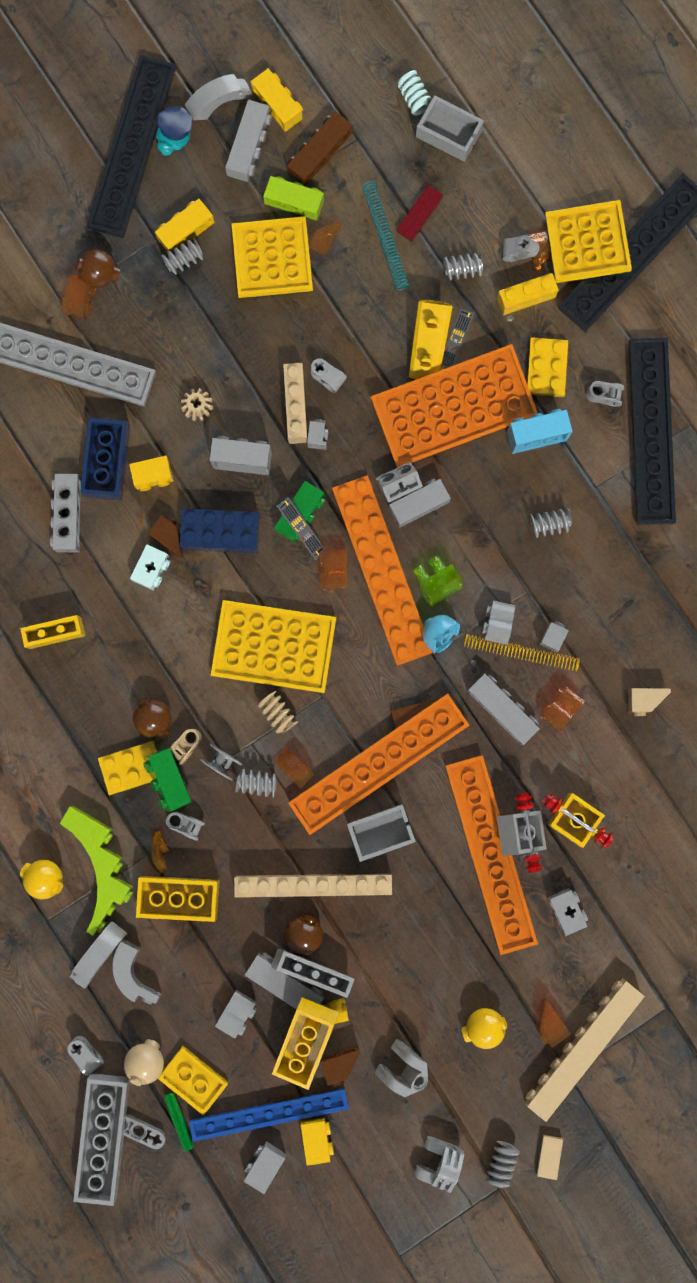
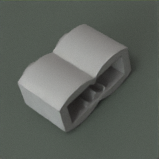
M493 600L491 606H487L485 616L489 617L488 623L484 622L482 633L485 634V640L508 644L516 605Z
M236 990L215 1027L233 1038H236L238 1034L242 1036L247 1027L244 1024L248 1017L252 1019L257 1010L254 1007L256 1001Z

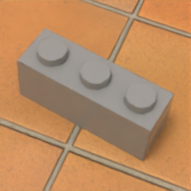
M432 479L425 483V487L408 493L409 495L403 498L400 497L391 501L389 509L400 528L450 503L451 498L441 479L437 481Z

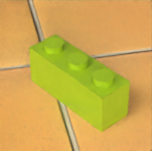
M270 176L263 196L266 205L303 217L306 216L316 221L324 202V193L319 189H310L298 182L291 183L279 176Z

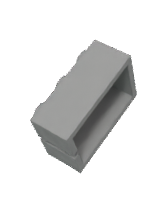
M434 95L417 126L416 137L465 162L482 132L484 120Z
M218 436V438L212 439L210 462L213 469L270 475L272 450L267 442L257 440L256 443H253L243 438H237L236 441L229 440L225 436Z
M402 804L347 823L360 862L416 842L410 825H405L404 823L408 822Z

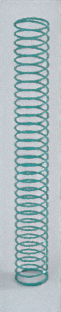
M367 198L368 205L369 202L374 198ZM372 214V218L377 219V220L380 219V218L386 217V216L384 215V216H382V217L376 218L377 216L374 215V214ZM384 219V220H381V221H377V220H376V221H374V224H375V222H378V223H380V222H382V221H387V222H388V220H385V219ZM385 222V223H383V224H378V225H380V226H382V225H384V224H388V225H389V223ZM387 225V226L381 227V228L378 227L377 229H380V230H381V229L386 228V227H389V226ZM387 229V230H384V231H380V230L378 231L380 241H381V238H382V237H380V235H383V236H385V235H387V234H391V235H392V233H390V232H388V233H386V234H382L383 232L388 231V229ZM391 239L381 241L383 250L384 248L389 249L392 247H396L394 246L396 243L391 242L389 244H385L386 242L391 241ZM399 253L386 254L389 255L386 258H391L387 260L388 262L400 260ZM401 265L396 266V267L391 266V267H390V271H391L392 277H393V274H394V273H392V271L398 272V271H400V269H398V270H394V269H396V268H398V267H402V268H403V266H401ZM405 278L401 280H394V283L396 285L401 284L399 286L405 287L402 285L407 284L409 286V283L407 281L399 283L401 281L407 280Z

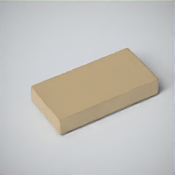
M549 1135L542 1136L537 1177L557 1180L563 1138Z

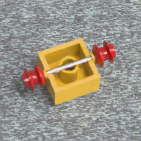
M553 792L551 795L548 793L541 803L544 804L543 809L548 807L550 808V814L555 813L547 825L577 846L584 848L591 836H593L594 844L597 842L601 843V849L604 847L608 848L614 839L612 832L609 834L605 833V827L596 829L605 815L575 794L568 793L562 802L561 797L558 799L554 798Z

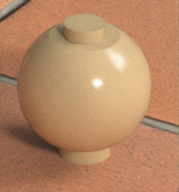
M147 1039L144 1044L132 1047L126 1054L124 1070L132 1084L136 1086L150 1084L161 1075L164 1059L159 1051L160 1044L156 1041Z

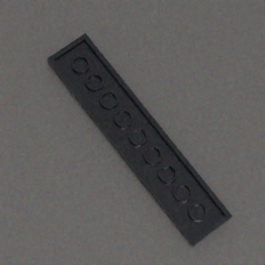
M140 55L89 217L88 229L124 238L158 129V114L164 110L176 71V64Z
M683 173L626 233L632 267L630 272L583 279L558 306V309L586 333L697 214V185Z
M668 337L630 338L629 358L636 525L676 524Z

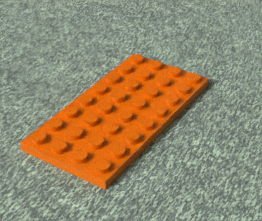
M512 344L370 397L396 468L408 462L419 461L507 428L517 418H524L526 420L530 419L532 415L538 414Z

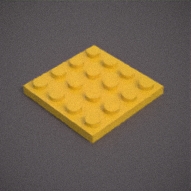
M620 200L545 212L556 283L631 271L632 267Z
M306 216L232 223L239 298L313 291Z

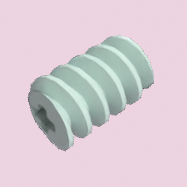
M413 70L404 74L398 80V88L408 103L411 113L417 116L426 111L431 97L426 96L427 90L423 89L424 84L419 83L421 78L416 77L417 71Z

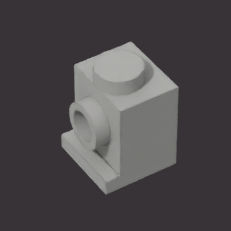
M321 419L310 421L307 441L308 448L327 450V442H324V440H328L329 429H325L326 421Z

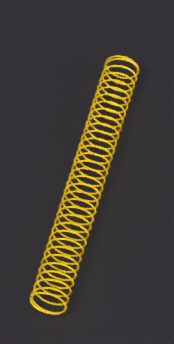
M466 634V638H465V642H464V647H465V645H466V641H467V638H468V636H469V640H470V641H471V638H472V645H471V649H472L473 643H474L473 635H472L471 638H470V634ZM475 636V638H476L475 649H476V646H477V643H478L477 636ZM484 637L482 638V640H483L482 651H483V648H484V645H485ZM487 640V644H486V651H487L488 644H489L488 640ZM489 641V642H490L489 653H490V650H491V647H492L491 641ZM513 643L511 644V645H512L511 657H512V653H513V650H514ZM516 645V650H515V656H516V653H517V650H518L517 645ZM518 645V647H519L518 659H519L520 652H521L520 645ZM522 646V647H523L522 659H523V655H524V652H525L524 646ZM534 649V655H533V660H532V662L534 661V656H535V653H536L535 649ZM540 650V651H541L540 663H541V659H542V655H543L542 650ZM558 654V655H559V662H558L557 668L559 667V663H560V659H561L560 654ZM567 655L565 656V657H566L565 669H566L567 661H568ZM563 656V661H562L561 669H562V667H563V662H564V659H565L564 656ZM576 658V659H577L576 668H575V671H576V672H577L578 667H579V661H580L579 658Z

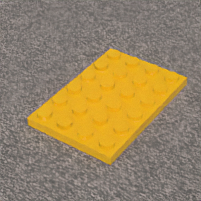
M223 600L211 676L325 693L336 617Z

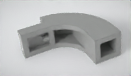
M234 74L225 75L199 88L188 99L185 106L193 118L192 120H207L212 112L221 104L231 100L249 99L252 96V92L245 79H236Z
M111 922L73 969L70 978L85 989L127 933L114 922Z
M123 939L120 941L113 958V975L118 988L133 1002L140 996L142 997L141 1000L145 1003L156 1004L162 993L142 984L134 973V962L141 948Z

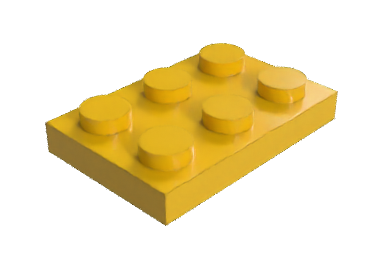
M530 338L527 385L531 395L565 396L568 340Z
M154 741L98 758L109 795L151 782L152 777L150 773L146 772L143 763L145 762L144 757L157 752Z

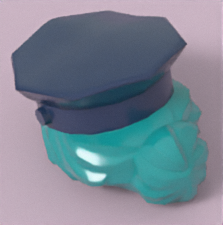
M170 106L158 114L157 149L164 156L171 155L174 150H181L190 139L193 118L183 107Z

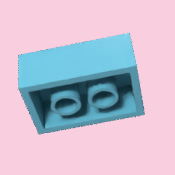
M555 409L547 415L538 413L532 415L530 419L517 418L513 420V423L510 424L507 430L512 454L567 441L573 432L567 410Z

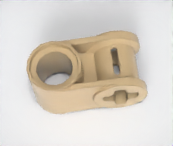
M188 729L169 748L171 754L180 761V765H183L191 756L194 749L201 742L202 735L196 729ZM190 732L196 735L194 743H190L187 739Z

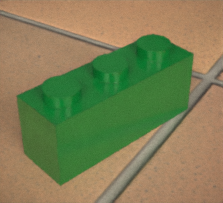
M304 481L293 498L292 503L308 525L314 520L316 509H321L325 503L324 492ZM282 515L274 527L275 532L292 543H295L296 540L300 541L298 535Z
M164 748L144 757V768L152 777L151 785L154 791H157L159 794L158 802L162 809L171 812L191 802L169 748Z

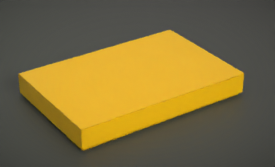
M184 1046L180 1048L158 1077L161 1082L203 1116L229 1083Z

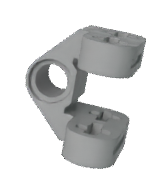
M396 1039L391 1049L408 1064L402 1072L401 1078H398L390 1069L382 1064L378 1065L374 1073L392 1091L407 1097L426 1087L428 1083L427 1063L405 1043Z
M427 1136L424 1148L441 1155L442 1159L437 1171L417 1165L413 1175L415 1178L431 1184L433 1187H439V1189H444L451 1193L460 1176L464 1151L455 1145Z

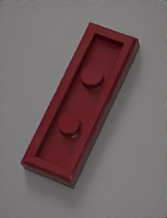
M428 185L397 228V233L412 242L443 199V195Z

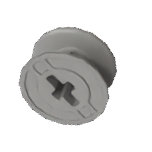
M209 744L216 750V753L209 763L203 759H200V761L232 781L233 779L226 774L228 768L233 761L239 765H242V763L216 746Z

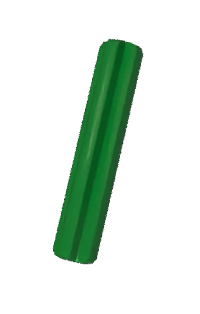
M174 1092L168 1093L164 1096L182 1149L183 1151L191 1150L194 1145Z

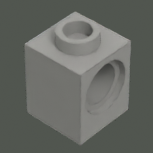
M551 622L548 624L539 645L557 653L569 630L565 629V625L560 622Z

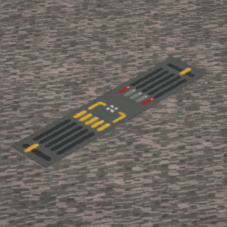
M463 308L460 309L444 349L441 370L454 366L475 313Z
M287 497L277 508L316 560L326 549L292 501Z

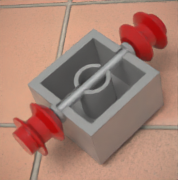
M529 792L519 793L517 798H513L518 801V805L515 808L523 811L516 814L497 816L502 856L527 853L523 861H526L528 866L524 869H528L529 873L539 872L540 868L544 867L539 864L542 856L536 854V851L546 850L547 848L541 810L529 812L528 809L534 806V804L530 803V798L533 796H529Z

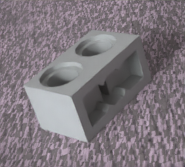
M411 462L376 478L380 490L388 503L423 487L417 470Z

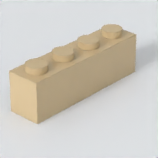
M283 364L289 444L307 443L303 364Z

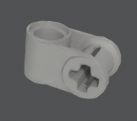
M528 235L504 239L503 261L515 262L536 256L540 248L538 242L532 240Z
M316 359L311 364V376L333 393H336L347 379L343 372L334 368L323 359ZM320 367L323 368L322 371H321V370H319L318 372L316 371V368H317V369H319Z
M595 381L587 389L586 397L591 402L618 407L622 405L621 393L624 390V385ZM592 389H598L600 395H595Z
M178 811L172 812L166 819V824L170 829L198 841L197 836L201 827L205 825V822ZM173 815H177L181 819L178 826H174L171 823Z
M84 1036L75 1037L68 1045L69 1055L84 1075H90L104 1063L101 1055ZM79 1044L82 1046L81 1049L75 1048V1046H78Z

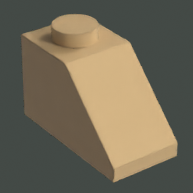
M628 689V713H634V716H646V713L652 712L671 693V689Z

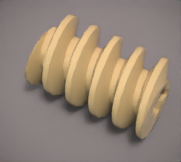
M275 691L265 697L258 707H265L262 713H269L267 720H274L271 724L272 727L279 726L275 732L284 733L299 722H291L294 715L287 716L290 709H282L285 702L278 703L281 697H274Z

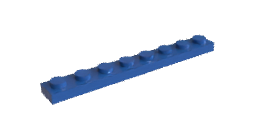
M345 1088L191 1119L189 1124L194 1142L347 1110L349 1107Z

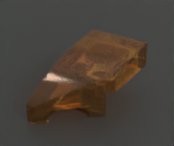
M337 222L317 229L309 247L327 255L342 223Z
M547 231L529 235L532 240L538 242L540 247L538 254L533 257L536 270H540L543 262L550 257L551 247Z
M158 831L153 837L151 853L153 863L161 874L167 871L163 854L170 850L164 842L162 832Z

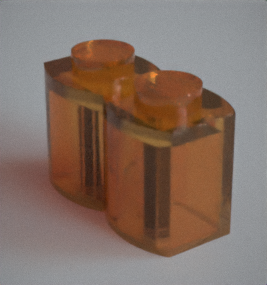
M71 274L62 303V312L66 315L86 319L87 315L91 314L92 304L90 302L92 297L96 296L97 288L85 283L80 276Z
M324 550V555H320V567H324V574H320V585H324L325 590H348L347 550Z
M568 687L564 688V690L560 688L553 696L555 701L552 704L547 703L541 711L543 713L541 718L558 732L567 725L585 702Z

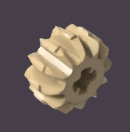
M199 388L197 393H195L194 389H191V395L188 393L184 394L186 399L181 400V403L184 405L181 409L183 412H186L185 416L187 418L192 416V420L196 421L197 416H199L200 420L203 421L202 415L210 416L207 410H213V406L210 405L213 400L208 398V392L202 394V389ZM200 402L201 406L198 405V408H195L193 404Z

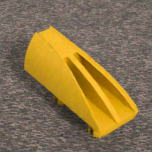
M420 300L418 302L409 371L410 378L419 379L441 370L452 305L433 300Z

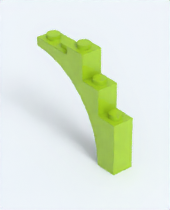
M70 806L60 824L72 832L83 844L91 858L96 874L97 903L93 919L87 929V933L94 936L97 932L101 933L106 925L104 920L107 915L111 916L116 908L114 903L121 905L130 900L133 894L131 892L133 886L113 875L114 873L118 874L123 866V863H121L123 857L104 847V844L108 845L111 841L113 829L80 809Z

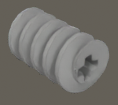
M193 238L194 244L190 240L187 241L188 247L181 244V251L177 247L174 248V254L168 251V258L161 255L170 272L172 271L177 275V268L184 271V264L190 268V261L197 264V257L203 260L202 250L195 238Z
M481 252L479 258L476 253L472 254V258H470L469 254H465L464 260L461 255H458L457 261L454 256H451L449 261L447 257H443L445 277L448 276L451 281L453 275H455L457 280H459L460 274H463L466 279L468 273H470L472 278H474L475 272H478L479 277H481L483 272Z
M566 508L564 512L562 509H559L557 514L554 510L550 511L549 515L547 512H543L542 517L539 513L535 514V518L530 514L532 532L536 538H538L539 532L546 536L547 530H549L551 535L554 534V529L559 534H561L562 528L565 529L566 533L569 532V527L572 526L569 508Z
M242 769L237 777L236 792L241 787L242 793H246L247 789H249V793L253 795L255 790H257V795L261 796L264 791L265 797H268L272 792L274 798L277 786L276 774L273 773L271 778H269L268 772H265L264 776L261 777L260 771H258L253 776V771L250 770L248 775H246L245 769Z
M497 1141L501 1147H494V1150L499 1154L492 1155L496 1163L489 1164L494 1168V1171H487L492 1178H485V1181L499 1188L509 1187L511 1183L508 1179L513 1177L511 1171L515 1170L513 1164L517 1163L516 1156L520 1154V1150L510 1143Z

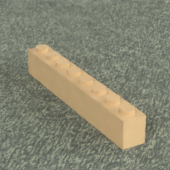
M391 873L253 875L234 877L235 897L392 895Z
M623 978L621 981L617 980L611 988L613 991L610 995L603 997L599 1003L600 1007L596 1012L593 1011L588 1016V1022L584 1028L580 1027L575 1033L576 1038L572 1043L569 1042L562 1050L564 1053L559 1059L556 1058L551 1063L550 1071L547 1074L544 1073L538 1080L539 1085L535 1090L531 1089L526 1095L525 1099L527 1100L525 1103L527 1107L545 1122H547L645 997Z

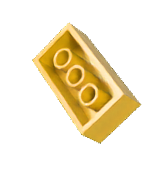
M141 876L138 878L136 918L215 922L218 913L219 880Z
M302 997L272 1075L309 1090L339 1012Z

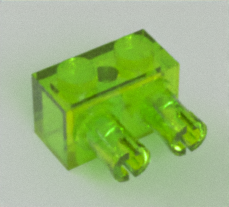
M435 556L436 560L432 558L429 561V564L436 572L431 577L423 565L413 570V574L420 581V593L430 607L463 588L462 577L452 564L446 567L439 556Z

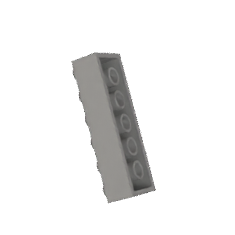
M91 1073L87 1079L73 1202L114 1206L118 1194L130 1079L128 1077Z

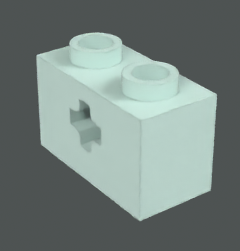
M146 544L130 579L154 591L155 587L158 588L162 581L160 576L163 570L166 571L169 567L170 556ZM154 565V567L156 568V570H155V571H153V570L149 571V570H148V567H149V566L152 567V566Z

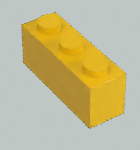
M268 68L251 80L252 91L262 104L270 107V114H272L285 132L303 119L302 106L298 101L295 102L292 99L291 92L287 87L281 85V81L276 73H272Z
M198 199L190 202L182 212L174 214L166 224H161L157 231H155V234L166 251L174 254L175 247L181 249V244L186 245L188 240H193V238L197 237L215 222L211 212Z
M553 273L500 290L497 301L502 315H506L554 299L559 289Z
M78 615L20 628L24 647L28 649L86 636L82 618Z

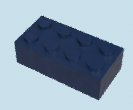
M88 418L80 493L84 497L122 501L130 426L127 421Z
M182 509L180 547L182 550L258 554L259 512Z

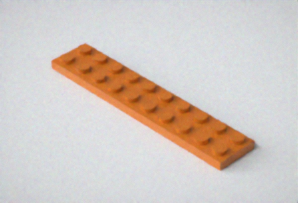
M368 475L333 487L335 499L396 665L398 666L432 654L433 652L423 641L422 633L424 627Z
M447 693L288 802V804L309 835H311L470 725Z
M483 755L446 765V771L500 955L538 945L512 855L502 856L497 816H500V812Z

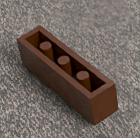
M336 111L332 116H327L323 126L320 129H316L311 139L307 143L302 144L299 153L289 159L287 163L288 174L305 187L352 135L353 125Z

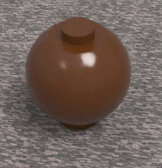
M89 250L81 258L79 257L76 263V269H78L80 278L91 287L102 288L111 281L117 282L119 278L120 267L115 266L113 258L103 250Z
M147 698L137 703L138 707L133 713V724L136 730L145 737H155L156 741L167 737L170 734L168 728L172 721L168 706L160 700H148Z
M313 916L297 917L285 929V944L290 953L304 958L314 954L321 947L323 930Z

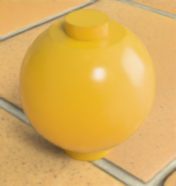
M38 860L32 864L26 863L20 871L26 892L36 899L51 898L59 894L63 888L62 872L52 861Z
M489 1008L476 1010L468 1018L467 1026L462 1027L464 1040L467 1043L472 1041L475 1046L482 1049L494 1048L504 1039L505 1029L508 1028L507 1022L495 1010Z

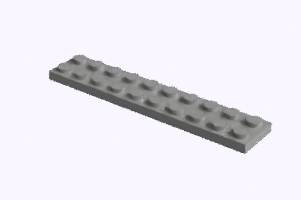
M0 323V363L145 407L156 374L154 369Z

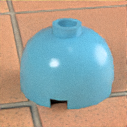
M447 615L428 618L424 623L422 633L425 645L434 653L435 651L437 653L442 652L453 642L450 640L453 634L455 636L458 635L460 624Z

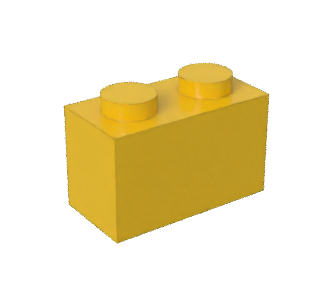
M167 456L129 464L133 483L137 490L147 491L156 485L164 487L170 485L169 482L174 481Z
M325 1116L301 1120L307 1166L330 1162L331 1155H334L333 1143L328 1141V1135H331L330 1123L325 1121Z

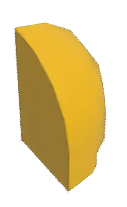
M344 998L333 1000L324 1005V1007L339 1012L335 1024L349 1021Z

